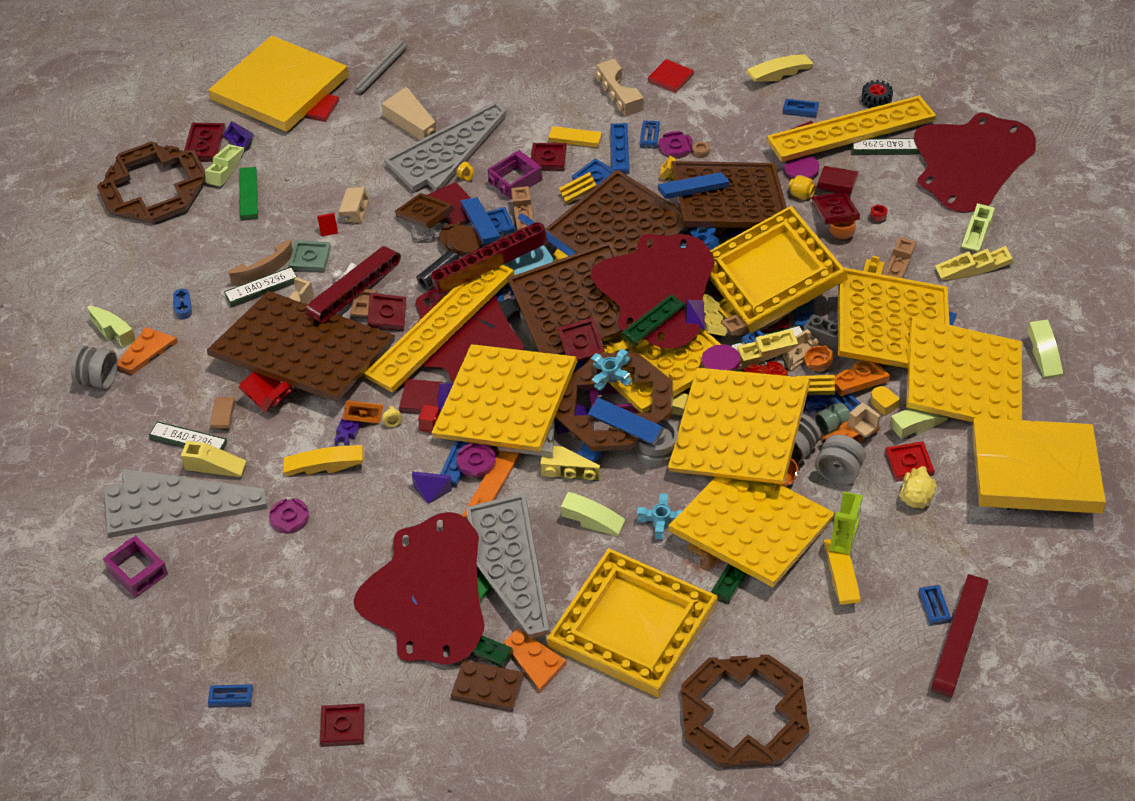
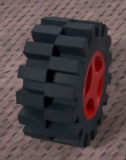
M879 80L867 82L862 88L861 101L863 105H867V108L870 109V107L873 108L892 103V86H889L888 82L885 84L883 80L882 82H879Z

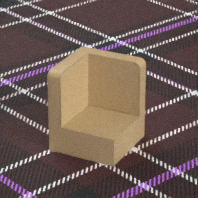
M296 277L294 279L295 291L289 298L300 303L309 304L314 298L312 284L310 281Z
M863 402L849 413L848 426L863 437H868L879 428L880 414Z

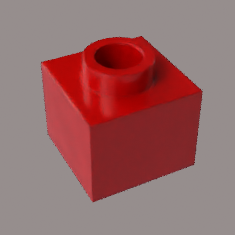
M424 404L418 417L420 431L432 433L440 415L439 407Z

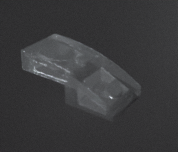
M436 223L434 227L429 229L412 225L410 230L412 243L439 242L440 231L448 224Z

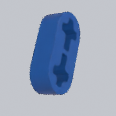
M187 289L176 290L173 293L176 316L179 319H188L192 315L189 291Z

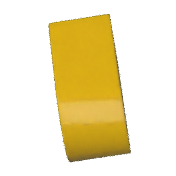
M880 386L873 389L871 404L886 416L899 407L900 398L888 388Z

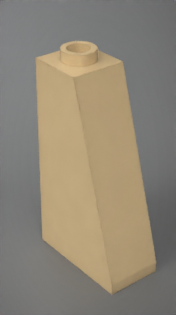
M407 87L382 103L383 116L419 140L437 132L436 122Z

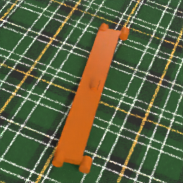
M495 446L494 450L499 453L495 458L496 464L494 469L485 475L467 507L495 500L521 453L499 451L498 446ZM465 509L462 516L468 520L467 510Z

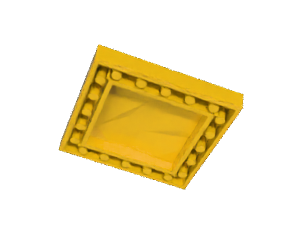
M271 35L208 91L211 100L287 132L322 98L349 76L348 67L344 64Z
M792 206L710 250L715 265L709 279L733 311L747 325L750 333L848 280L844 267Z
M973 418L972 436L979 506L1101 514L1104 512L1106 501L1093 424Z
M608 548L551 631V634L547 637V646L659 698L717 607L718 596Z

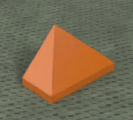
M346 400L342 419L380 423L383 404Z

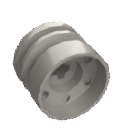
M79 346L74 353L71 363L72 381L75 384L92 385L96 388L108 389L113 384L117 374L118 358L116 353L108 349L97 350L95 347Z
M803 413L791 456L797 464H800L821 440V431L818 425Z

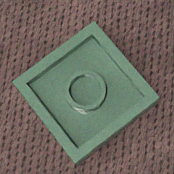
M295 240L288 266L292 267L294 271L325 273L331 249L330 242Z

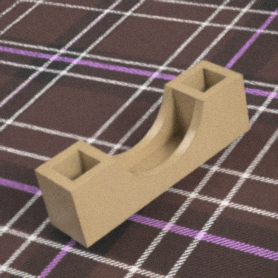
M615 59L596 64L597 72H595L597 81L601 82L603 89L609 93L611 100L615 101L618 110L622 111L625 117L644 111V98L637 88H627L619 85L622 81V68Z

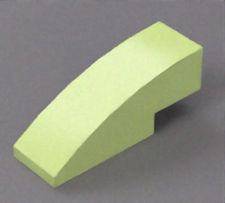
M228 144L213 157V164L205 170V183L222 186L235 170L244 152V147Z
M977 203L961 248L976 252L980 251L991 226L995 208Z
M87 307L91 321L107 341L115 338L122 348L135 341L132 328L121 318L98 307Z
M1048 319L1029 322L1028 335L1033 344L1032 352L1044 379L1063 376L1057 344Z
M910 408L892 415L890 427L902 439L912 433L917 436L947 421L948 417Z
M571 492L567 493L561 505L562 517L580 521L581 527L619 537L625 523L623 517L609 508Z

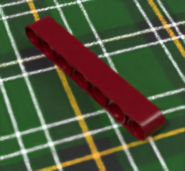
M540 222L530 224L434 270L431 273V279L437 293H445L545 245L548 239L544 224Z
M382 246L307 305L305 314L320 323L326 322L396 267L400 262V253Z
M971 574L967 575L933 680L931 692L953 697L986 593L988 579Z

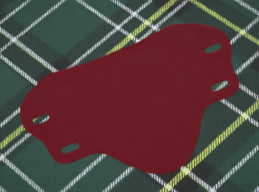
M984 112L975 114L964 125L929 124L921 126L914 133V142L927 163V168L918 177V184L933 193L942 205L958 212L974 211L977 203L986 206L990 205L1004 182L1036 151V138L1034 132L1028 126L1015 120L1001 119ZM982 118H987V121L983 125L979 124V121ZM1014 125L1018 126L1014 133L1010 132ZM930 176H933L934 180L930 184H927L925 181ZM952 195L956 196L952 203L947 201Z
M644 234L640 237L637 250L633 253L612 257L594 265L591 269V278L604 294L619 305L620 314L617 324L623 331L628 328L626 322L629 317L633 318L634 323L672 294L685 304V309L645 339L655 346L672 349L687 344L700 331L699 324L686 323V299L703 301L706 284L715 261L706 244L696 237L685 234L669 236ZM648 239L653 240L651 248L647 247ZM682 239L687 241L685 248L680 247ZM659 332L664 333L663 341L657 340Z
M433 289L420 295L416 299V306L421 314L418 322L451 290L445 293H437ZM495 294L421 366L444 368L454 383L471 344L524 350V345L510 327ZM428 298L431 302V306L427 307L424 303V299ZM476 318L495 325V327L491 328Z
M439 513L421 524L397 531L393 538L394 555L392 559L371 575L355 594L353 603L355 609L362 617L395 633L397 636V654L404 661L428 660L438 664L460 662L472 653L484 632L485 624L479 602L477 578L479 535L471 523L458 513ZM438 520L443 521L442 531H437ZM404 535L409 537L408 546H403L402 537ZM412 596L414 597V599H415V601L417 602L418 605H416V604L413 602ZM408 641L413 642V652L410 654L407 653ZM445 645L450 647L449 657H444L443 647Z

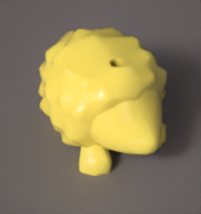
M921 466L917 470L912 468L911 473L907 472L904 476V484L899 497L907 506L923 509L929 506L933 500L937 484L935 479H932L927 473L926 467Z

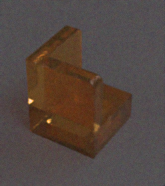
M691 543L687 547V551L700 557V568L706 571L717 559L714 555Z

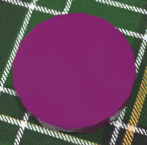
M680 131L668 132L659 140V151L666 157L683 158L689 155L693 149L691 137L687 134L684 135Z
M809 155L798 157L785 162L784 172L788 178L794 179L796 176L802 175L813 180L819 174V163L814 157Z
M714 345L703 353L702 365L706 369L734 371L739 368L740 355L735 348L729 345Z
M470 443L463 446L457 454V467L466 476L482 477L489 474L496 464L495 452L485 444L475 445V443Z
M299 499L280 500L270 509L269 518L271 526L280 533L290 534L298 532L308 523V507Z

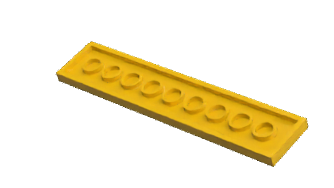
M919 95L768 135L766 141L779 160L784 162L935 121L936 115Z
M501 265L453 288L364 373L365 377L393 393L508 282V277L515 275L514 270Z

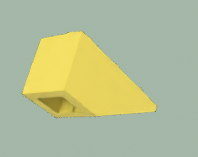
M186 441L181 454L186 471L241 477L247 463L244 459L202 442Z
M554 446L553 457L542 456L541 476L600 480V465L564 447Z

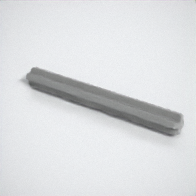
M400 41L356 85L355 91L361 94L406 49L407 44L404 41Z

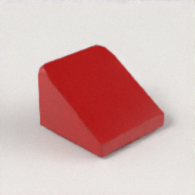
M335 213L317 215L322 237L338 234Z

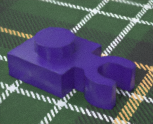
M341 419L336 429L335 446H338L340 442H344V446H350L349 438H356L361 422Z

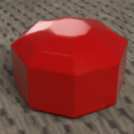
M877 204L871 207L870 217L874 221L881 222L887 218L888 209L884 205Z

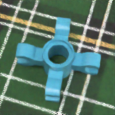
M621 349L616 358L607 357L603 359L597 353L591 357V360L594 361L593 366L602 370L600 374H597L592 379L596 383L594 385L595 388L601 391L607 381L616 382L619 380L625 386L632 382L628 378L630 373L620 369L630 361V358L627 357L629 353L626 350Z
M660 493L659 504H656L653 510H648L645 507H638L637 522L645 523L652 521L653 526L656 528L655 539L658 540L664 539V529H667L669 524L683 511H671L668 506V494Z

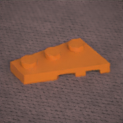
M145 327L118 360L117 370L133 375L150 363L151 358L157 354L159 356L163 354L165 348L177 344V338Z
M864 360L861 362L857 361L851 369H845L835 376V390L840 396L889 382L890 375L878 363Z
M518 628L504 641V645L513 648L512 658L522 667L525 675L529 680H532L539 693L567 665L564 658L535 639H530L527 634Z

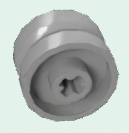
M663 420L658 424L663 426L664 431L655 446L641 439L636 442L635 453L637 459L642 464L657 468L669 464L678 437L676 426L669 420Z
M832 435L824 442L822 451L816 459L815 466L821 476L828 481L840 485L851 484L859 474L866 458V452L862 445L853 438L845 435Z

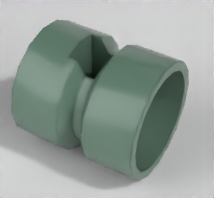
M838 402L830 406L829 409L816 413L815 422L821 433L828 435L837 431L838 427L849 421L850 412L843 403Z

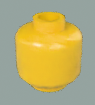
M798 175L790 180L788 189H790V194L793 197L807 200L813 197L816 185L811 178Z

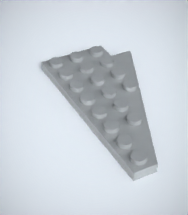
M496 101L384 158L385 164L412 191L427 184L434 191L441 189L457 172L458 167L473 154L506 116V109Z
M123 469L124 484L104 487L107 533L109 538L267 509L264 488L179 477L176 475Z
M525 493L466 507L468 521L479 535L477 568L530 639L551 634Z

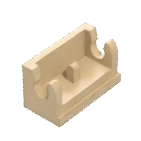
M365 187L346 189L339 214L340 216H350L351 218H345L344 222L362 224L370 201Z
M808 329L795 336L798 342L797 347L778 356V358L783 360L784 366L789 371H793L804 364L805 352L810 347L818 346L817 338L812 342L810 338L811 332Z

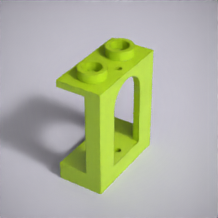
M843 491L840 512L835 514L830 551L850 555L858 531L863 495Z

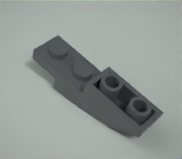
M813 314L804 325V329H808L814 338H817L823 345L838 353V323Z

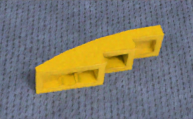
M362 445L336 446L284 457L283 473L287 477L303 471L307 475L323 470L331 474L364 463V447Z
M831 539L824 540L828 566L832 574V584L839 604L860 603V594L850 555L830 551Z

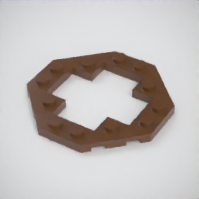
M148 142L119 153L115 158L116 162L113 166L109 167L105 174V179L98 184L97 189L109 214L156 223L187 211L205 181V169L193 150L182 151L179 150V147L169 145L163 147L158 146L155 142ZM156 157L159 158L163 168L180 162L189 178L174 184L178 196L146 207L141 197L124 203L116 187L118 184L131 180L127 168Z
M628 352L627 357L630 358V361L620 369L627 372H635V387L653 386L651 412L634 414L656 424L661 423L663 420L667 421L672 417L673 380L639 353ZM601 353L599 355L603 359L607 357L616 358L618 353ZM590 360L572 374L555 419L561 426H565L575 438L585 443L586 447L591 451L631 450L640 439L622 430L594 431V418L589 415L576 416L578 389H597L594 387L596 383L592 379L602 372L601 369L594 367V361Z
M769 654L754 658H748V655L730 656V659L708 658L681 684L686 743L718 767L782 764L809 736L810 732L803 678ZM756 673L786 694L775 706V711L789 720V722L766 746H763L747 734L732 748L703 726L714 714V709L700 698L724 675H727L742 686Z

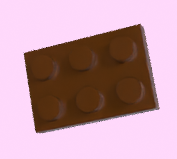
M419 193L396 209L395 214L401 219L429 229L434 227L440 220L448 217L454 211L453 204Z
M463 660L451 692V700L513 712L524 680V672Z

